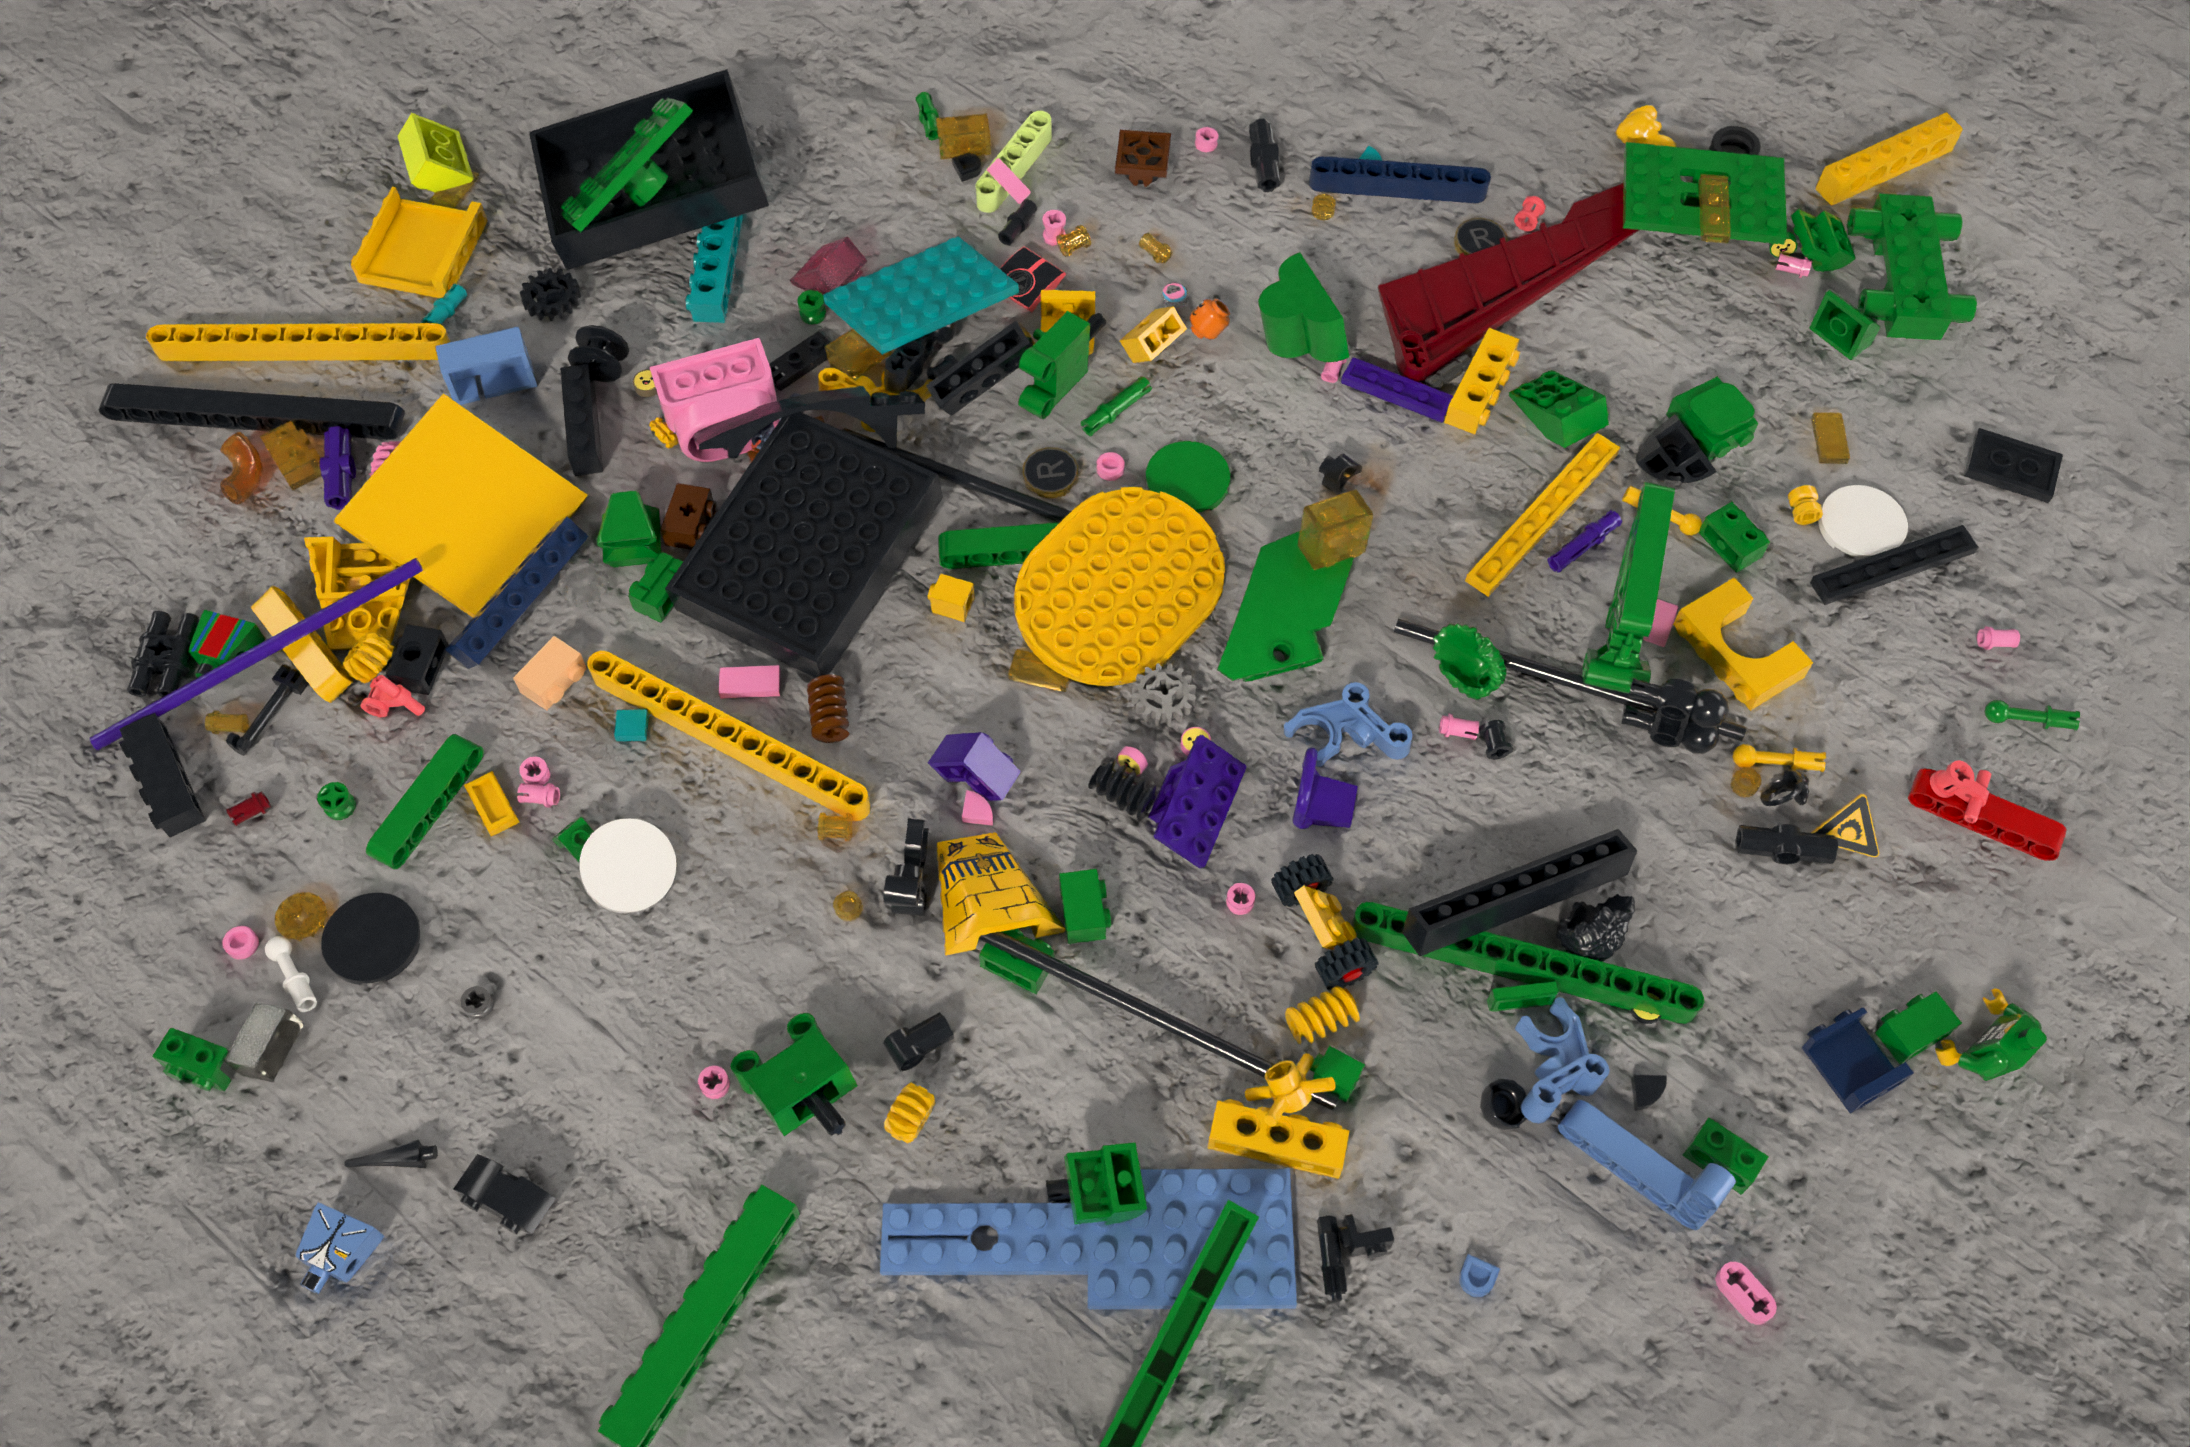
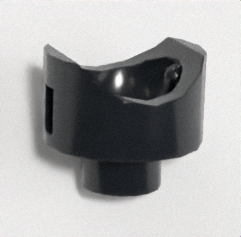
M1344 453L1336 459L1327 456L1319 467V472L1324 474L1322 485L1339 497H1342L1343 486L1351 477L1362 472V466Z

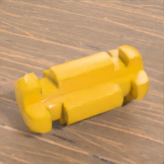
M657 417L650 422L651 431L655 432L656 437L663 444H666V448L671 449L679 443L677 435L673 434L674 432L668 428L662 418Z

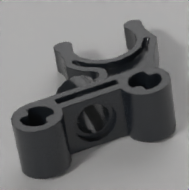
M908 818L904 847V865H895L894 875L886 876L883 900L884 904H891L892 913L925 915L927 887L922 882L929 839V828H924L925 820Z

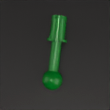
M1993 700L1986 705L1984 710L1986 718L1993 723H2003L2007 719L2043 723V729L2056 727L2076 731L2080 723L2077 718H2080V711L2052 709L2050 705H2047L2044 711L2009 707L2002 700Z

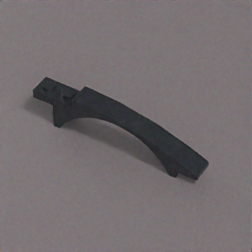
M864 386L817 391L761 405L747 413L721 421L695 433L694 440L699 450L723 448L727 450V457L729 459L738 458L746 444L770 423L801 411L831 410L845 413L861 420L877 432L888 448H897V416L925 414V402L913 391H902L899 395H888L887 393L878 392L870 396Z

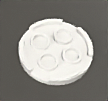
M1863 485L1845 486L1832 492L1822 505L1823 516L1818 520L1820 532L1826 542L1832 548L1836 547L1844 553L1854 556L1855 560H1862L1901 546L1908 532L1907 518L1901 506L1885 492Z
M638 819L614 820L594 831L583 846L579 860L580 878L587 894L601 907L624 914L639 912L656 905L669 891L676 874L675 852L665 834L654 825Z

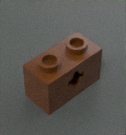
M681 483L676 484L660 529L666 546L692 550L707 528L710 517L713 518L716 513L717 503L713 500L710 488Z

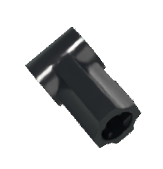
M939 1012L910 1029L903 1027L892 1032L885 1038L883 1044L899 1071L904 1072L917 1066L927 1053L954 1039V1034L945 1017Z

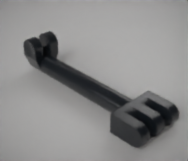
M285 664L278 669L272 680L279 687L242 737L233 732L228 735L226 742L235 752L243 756L247 753L291 691L299 695L303 693L309 683L299 670H291V667Z

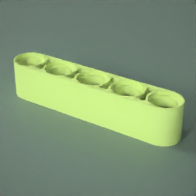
M1035 111L1030 114L994 161L997 158L1001 159L1021 180L1051 142L1052 124L1050 114L1045 111ZM987 169L975 184L977 207L985 213L996 211L1009 195Z

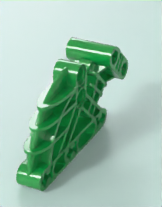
M1644 482L1637 512L1624 549L1613 600L1606 619L1605 628L1610 629L1605 645L1597 650L1587 649L1582 667L1584 684L1629 694L1633 678L1650 683L1651 670L1649 663L1640 660L1639 654L1643 636H1649L1654 621L1675 488Z

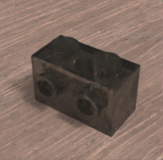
M256 1002L227 1053L224 1062L241 1076L273 1082L295 1040L298 1038L304 1023L287 1008Z

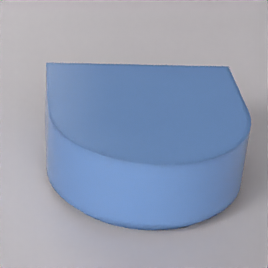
M1467 1254L1459 1274L1460 1286L1470 1296H1485L1493 1288L1500 1268Z

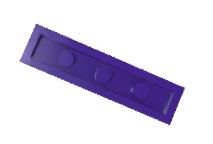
M1352 357L1341 379V384L1442 423L1453 398V395Z

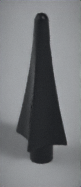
M418 1139L378 1153L347 1159L344 1162V1166L426 1168L425 1160L437 1159L438 1150L435 1145L422 1146Z

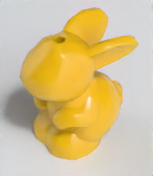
M1646 105L1633 110L1618 125L1615 132L1617 138L1625 145L1626 142L1676 147V142L1669 136L1658 134L1662 125L1661 122L1655 121L1657 110L1653 105Z

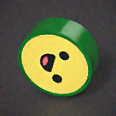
M1787 232V239L1784 245L1769 243L1770 253L1779 258L1780 253L1788 256L1792 255L1797 249L1795 235Z

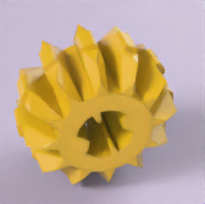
M375 632L366 633L365 636H362L355 643L349 654L344 658L342 668L352 678L362 683H368L387 665L388 660L392 657L394 646L382 635L380 636Z
M913 1083L906 1085L900 1094L897 1095L887 1114V1118L884 1121L885 1131L892 1134L891 1136L899 1141L902 1140L906 1143L914 1141L935 1105L934 1095L920 1085L917 1086Z

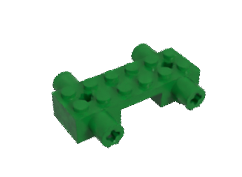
M1880 193L1873 208H1851L1846 225L1848 235L1872 239L1874 255L1884 256L1888 280L1884 290L1863 289L1859 297L1858 310L1867 317L1884 321L1886 337L1941 340L1951 322L1967 323L1973 320L1977 307L1976 297L1974 295L1948 293L1940 240L1954 241L1959 238L1962 230V216L1960 213L1935 212L1932 196Z

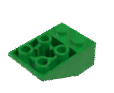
M1553 370L1547 371L1540 377L1523 383L1519 388L1509 392V397L1548 440L1563 448L1609 425L1605 395Z

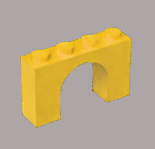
M1732 578L1681 608L1673 625L1678 634L1693 646L1697 655L1711 666L1716 676L1729 686L1737 700L1744 703L1751 711L1803 679L1811 668L1813 661L1794 641L1767 657L1757 659L1741 656L1726 645L1722 638L1721 628L1746 614L1754 599L1735 578Z

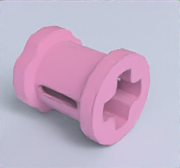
M1059 210L1047 211L1042 217L1045 227L1043 232L1044 241L1048 245H1060L1066 240V233L1063 228L1066 224V216Z

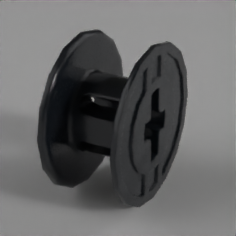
M589 325L577 330L575 339L578 346L569 351L568 361L570 365L588 364L594 381L613 382L619 379L623 371L619 361L627 358L630 351L628 343L623 337L613 330L602 326Z

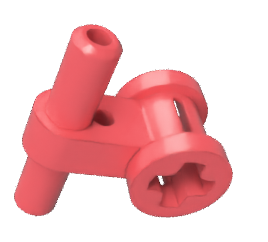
M379 675L372 680L370 684L372 689L368 697L364 698L360 705L365 712L376 717H386L389 707L404 706L417 716L425 711V706L414 699L409 690L402 685H395L383 675Z
M1957 760L1949 764L1946 770H1939L1933 773L1930 777V785L1933 791L1942 798H1949L1955 794L1966 801L1968 806L1964 819L1969 823H1974L1978 819L1981 807L1985 806L1989 796L1987 788L1991 773L1987 770H1980L1976 781H1974L1975 777L1972 768L1964 761Z

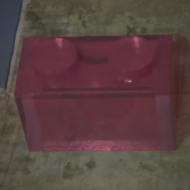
M844 237L821 246L789 281L804 291L816 290L823 295L837 287L848 284L849 281L856 280L863 273L861 268L868 261L848 237Z

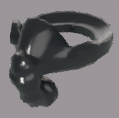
M1794 769L1786 770L1782 780L1773 781L1772 786L1762 793L1760 797L1761 802L1765 806H1777L1795 798L1799 805H1804L1807 803L1810 792L1808 789L1809 779L1802 772H1797ZM1791 791L1788 795L1771 801L1774 796Z

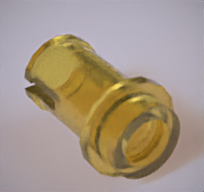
M1146 233L1141 237L1139 246L1152 255L1156 263L1164 264L1171 258L1172 251L1168 244H1162L1150 233Z
M215 710L212 713H208L205 717L206 730L216 735L220 732L245 733L249 726L247 714H221L220 711Z

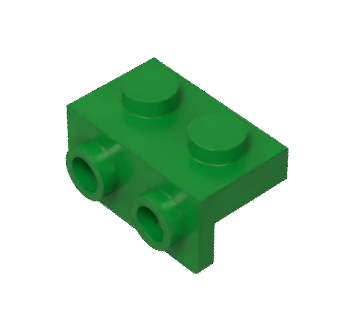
M174 1028L168 1030L152 1056L165 1067L162 1071L164 1074L180 1081L183 1077L193 1080L191 1082L193 1085L210 1092L213 1087L225 1092L232 1081L220 1070L229 1054L225 1047Z

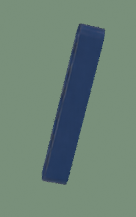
M1321 156L1315 158L1311 163L1309 186L1314 191L1326 193L1481 203L1486 199L1491 175L1487 170L1478 167Z

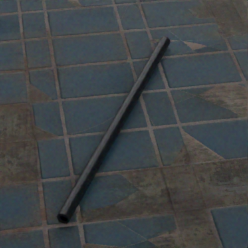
M844 428L842 430L879 448L891 450L899 457L938 474L939 478L1061 522L1071 512L1070 510L899 447L888 448L885 442Z
M1398 619L1394 633L1434 645L1433 638L1435 635H1438L1439 631ZM1499 650L1506 668L1652 713H1654V710H1658L1655 707L1656 704L1632 697L1629 698L1627 693L1584 684L1581 675ZM1723 721L1717 726L1720 735L1739 741L1743 740L1747 729L1745 726L1729 721Z
M993 932L979 937V940L1262 1077L1265 1076L1269 1068L1275 1065L1002 932ZM1331 1091L1311 1093V1101L1332 1111L1340 1097Z

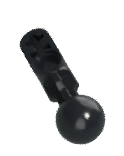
M956 321L898 347L885 361V389L895 394L906 391L922 374L923 364L934 352L933 346L935 344H946L954 338L957 331Z

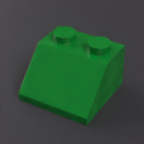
M1829 290L1825 293L1809 329L1849 360H1853L1873 343L1881 326L1841 296Z

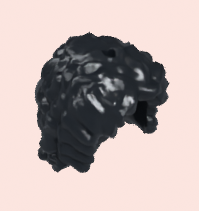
M1616 894L1613 897H1609L1604 903H1598L1596 907L1587 905L1583 901L1574 902L1570 916L1561 919L1560 925L1556 928V937L1561 940V946L1565 947L1566 952L1601 962L1610 958L1615 951L1622 947L1625 941L1624 935L1628 932V923L1635 912V898L1633 896H1620Z

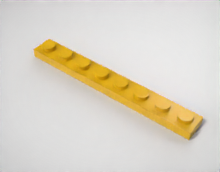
M1596 433L1466 575L1465 582L1489 597L1618 455L1621 447Z

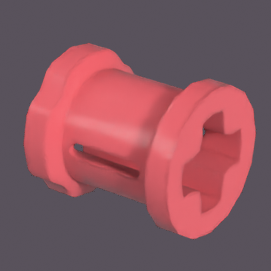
M1536 196L1526 197L1523 201L1522 210L1514 218L1516 226L1523 231H1533L1538 224V217L1546 210L1544 201Z

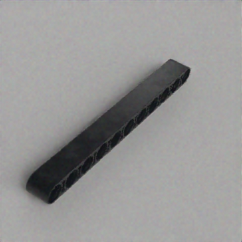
M111 383L107 386L98 409L102 416L115 421L324 435L329 430V427L340 426L343 429H349L352 437L383 440H394L398 437L405 415L402 407L390 402Z

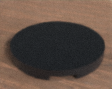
M368 893L357 896L340 906L327 921L321 938V950L324 960L339 978L352 984L361 985L382 980L388 981L404 971L415 958L420 947L419 919L413 909L397 896L388 893Z

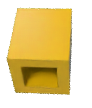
M940 574L936 584L932 583L928 591V600L931 602L932 613L965 622L975 600L974 583Z

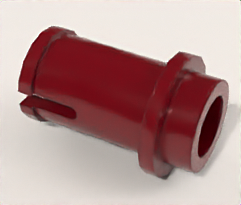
M262 791L257 794L253 792L251 793L252 797L226 809L230 819H234L232 822L236 826L261 812L263 814L267 813V809L271 807V804Z

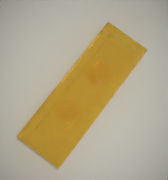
M1701 174L1699 178L1701 241L1728 243L1731 238L1728 176Z

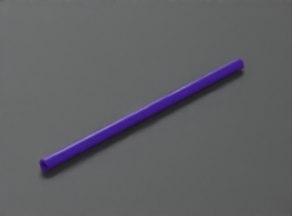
M417 558L410 560L89 738L91 744L96 750L106 747L122 738L120 728L153 713H156L158 717L164 715L424 571Z

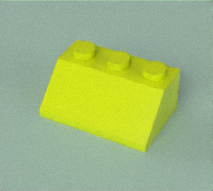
M411 113L397 136L411 184L419 189H426L436 193L472 182L474 179L459 131Z

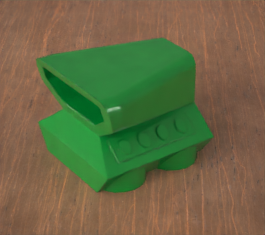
M637 491L612 493L606 511L602 514V524L597 536V546L603 548V562L613 568L648 564L650 560H656L659 554L662 553L659 508L644 504L640 493Z

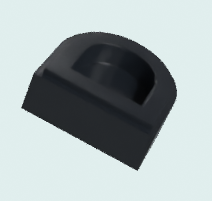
M966 153L952 158V165L962 182L975 178L981 173V159L977 155Z

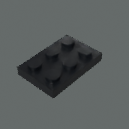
M1979 428L1974 436L1964 477L2049 503L2054 495L2063 454Z

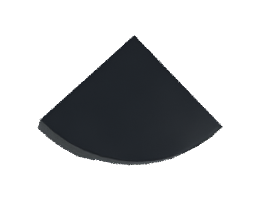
M1633 1075L1631 1084L1635 1111L1647 1109L1658 1101L1666 1088L1667 1075Z

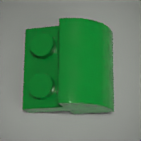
M1800 209L1790 215L1794 224L1793 231L1799 237L1802 245L1800 248L1801 252L1812 261L1815 271H1834L1856 259L1840 218L1826 211L1814 217Z
M1136 1142L1103 1145L1100 1150L1066 1153L1064 1160L1074 1224L1105 1221V1225L1116 1224L1134 1219L1146 1212L1147 1205Z

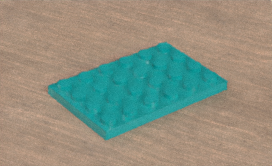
M958 236L935 247L927 248L925 251L914 256L904 258L893 265L883 267L870 275L860 277L849 284L837 287L823 294L824 303L876 350L884 354L1018 294L1019 286L1017 282Z

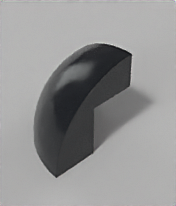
M1676 414L1665 421L1648 437L1636 456V463L1640 468L1661 481L1671 480L1691 483L1705 479L1717 472Z

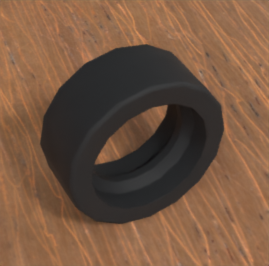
M1727 126L1719 129L1714 134L1709 147L1710 151L1725 152L1721 146L1734 145L1743 149L1747 154L1759 155L1761 144L1759 138L1747 128Z

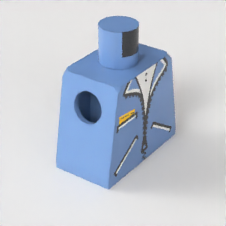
M318 1202L296 1251V1258L310 1267L300 1285L319 1294L329 1276L347 1283L381 1243L384 1236L375 1227Z

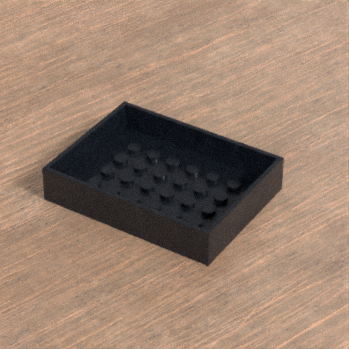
M728 69L529 132L551 242L566 270L769 206L740 100ZM671 98L686 103L693 112L650 157L668 175V179L646 204L639 207L620 189L581 233L560 215L564 211L561 208L564 202L571 196L573 198L577 197L582 191L579 189L580 185L588 177L593 179L636 133L633 130L634 127L643 118L648 120L653 115L652 108L660 99L666 100Z
M802 412L782 417L665 590L677 611L814 678L830 674L942 500L943 495L938 474Z

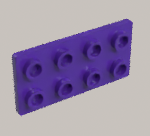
M1197 736L1187 760L1170 766L1148 818L1158 824L1154 838L1196 867H1205L1245 773L1246 765L1205 736Z

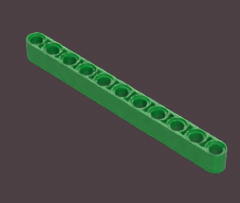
M1365 902L1357 907L1352 922L1357 938H1364L1367 942L1418 955L1405 936L1392 929L1394 926L1404 928L1408 911L1374 902ZM1369 918L1375 924L1367 925L1361 919ZM1486 931L1458 941L1468 947L1466 950L1458 948L1453 943L1423 955L1424 957L1527 984L1556 981L1558 991L1561 993L1630 1011L1633 1008L1661 1015V1019L1680 1024L1690 1023L1704 1004L1702 992L1693 985ZM1487 951H1495L1499 954L1500 957L1493 958L1487 953ZM1518 959H1526L1532 966H1524ZM1550 967L1559 968L1563 974L1554 973ZM1582 975L1592 977L1595 983L1587 982ZM1615 983L1623 985L1627 991L1619 990ZM1647 991L1657 994L1661 999H1652L1647 994ZM1679 1000L1688 1002L1692 1009L1684 1007Z

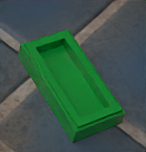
M1556 981L1495 988L1491 990L1487 1004L1491 1012L1552 1005L1559 991Z

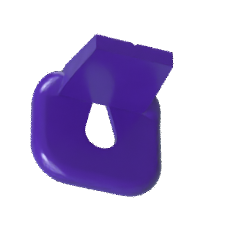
M1313 747L1308 748L1302 763L1303 769L1292 818L1293 824L1299 829H1307L1311 825L1350 828L1358 786L1320 776L1316 770L1318 752Z

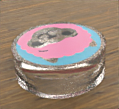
M1168 283L1162 288L1161 301L1166 307L1174 306L1175 309H1180L1188 301V290L1181 283Z

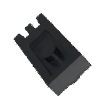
M817 331L769 364L775 387L779 391L784 390L837 354L836 347L823 334Z

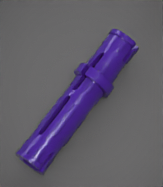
M1610 510L1598 521L1591 522L1585 526L1584 531L1547 559L1550 568L1560 573L1593 545L1601 544L1605 540V536L1622 524L1619 514Z

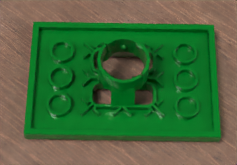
M671 98L666 100L660 99L652 108L653 115L648 120L643 118L634 127L633 130L636 133L593 179L588 177L580 185L579 189L582 191L577 197L573 198L571 196L561 206L564 211L560 215L581 233L620 189L639 207L646 204L668 179V175L650 157L693 112L686 103Z
M1626 142L1624 148L1623 228L1784 245L1787 239L1784 158ZM1680 176L1692 177L1691 183L1682 181ZM1713 179L1725 180L1728 186L1713 185V190L1710 192ZM1722 204H1726L1728 210H1721ZM1686 205H1698L1702 207H1692Z

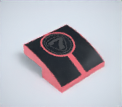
M1026 247L1018 250L1000 267V270L1017 282L1019 286V293L1009 297V299L1031 313L1041 301V290H1055L1066 275L1064 271Z

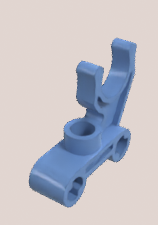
M1357 682L1345 686L1342 692V700L1301 709L1293 719L1284 724V735L1289 738L1293 737L1295 732L1304 725H1317L1327 732L1329 743L1325 748L1318 751L1317 767H1322L1328 759L1339 753L1342 744V733L1344 732L1349 733L1353 741L1360 747L1366 748L1373 742L1388 757L1395 760L1403 759L1410 753L1412 731L1409 726L1399 722L1388 725L1368 707L1369 690L1365 685ZM1356 699L1360 702L1355 703L1351 702L1350 700Z
M1562 997L1555 999L1549 1011L1562 1024L1563 1035L1552 1037L1541 1033L1535 1028L1529 1016H1522L1515 1026V1030L1524 1038L1531 1050L1551 1057L1535 1071L1534 1074L1540 1081L1531 1088L1521 1104L1523 1115L1533 1123L1540 1124L1546 1122L1559 1105L1561 1095L1572 1089L1582 1096L1593 1095L1607 1078L1610 1071L1606 1060L1597 1054H1589L1580 1017L1571 1010Z

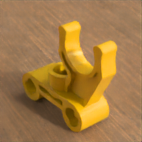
M825 368L818 375L819 391L864 386L870 396L878 392L887 393L888 395H899L885 389L884 371L881 377V387H877L866 376H860L857 380H854L836 368ZM928 379L922 387L911 391L918 394L925 402L932 396L926 385L933 380ZM861 421V426L865 430L869 432H876L866 423Z

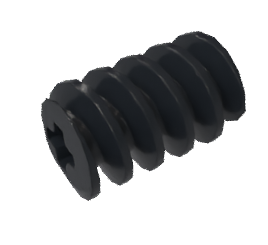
M1114 758L1107 764L1103 763L1089 780L1088 788H1096V792L1100 796L1106 794V799L1109 802L1117 800L1116 805L1118 808L1123 809L1127 807V814L1133 816L1137 813V820H1143L1154 804L1156 798L1154 794L1157 786L1153 784L1146 790L1144 788L1146 784L1145 778L1135 783L1136 772L1134 771L1127 777L1124 776L1126 766L1122 765L1115 770L1116 759Z

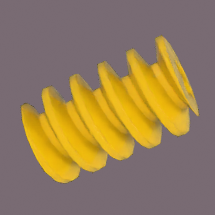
M1340 986L1333 987L1331 993L1328 991L1322 992L1320 999L1313 996L1309 998L1308 1004L1304 1001L1299 1002L1297 1009L1288 1007L1285 1011L1288 1027L1294 1039L1300 1045L1301 1037L1303 1036L1309 1043H1313L1312 1032L1314 1031L1321 1038H1324L1325 1026L1332 1033L1337 1032L1336 1021H1339L1343 1027H1348L1347 1016L1349 1015L1355 1022L1360 1021L1358 1008L1353 996L1345 987L1341 988Z

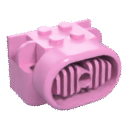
M760 338L650 367L666 424L671 431L676 432L682 452L688 458L695 461L713 462L728 458L727 450L723 448L699 450L694 440L695 433L777 400L771 369ZM779 419L773 422L774 427L779 423ZM750 440L740 454L757 450L756 447L761 443V440L755 445Z

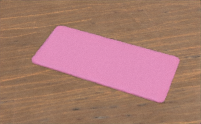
M997 158L987 169L1018 204H1021L1031 193L1001 159Z
M1657 599L1651 632L1648 637L1643 636V640L1665 647L1679 607Z

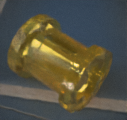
M1081 224L1076 226L1074 231L1065 235L1060 234L1056 237L1057 245L1065 257L1071 256L1073 251L1082 247L1088 248L1091 246L1089 233Z
M823 812L819 814V840H825L827 837L844 838L845 841H851L853 830V816L851 814H846V816H827Z

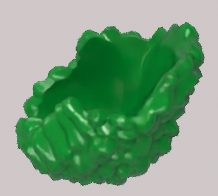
M1449 623L1441 628L1438 635L1434 636L1435 644L1433 650L1436 651L1434 659L1440 661V672L1445 675L1453 688H1458L1460 693H1465L1468 698L1478 700L1481 697L1489 696L1491 692L1499 689L1501 684L1504 683L1507 673L1504 659L1500 655V651L1490 641V638L1483 637L1477 632V628H1469L1468 625H1460L1459 623L1456 625Z

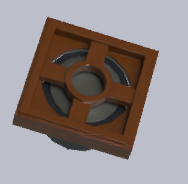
M1120 129L1115 174H1124L1134 186L1144 184V187L1155 182L1159 177L1167 178L1171 133Z

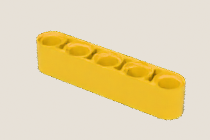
M274 585L251 606L253 612L272 637L305 619V616L290 597ZM316 630L283 648V651L313 690L329 703H332L354 682L353 678L342 668L341 662Z

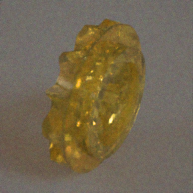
M302 892L294 894L285 899L278 907L275 914V926L279 933L288 940L296 939L301 942L306 937L314 938L315 932L320 928H324L325 918L329 916L326 904L319 896L313 893ZM304 909L310 917L305 918L300 926L295 918L301 917Z

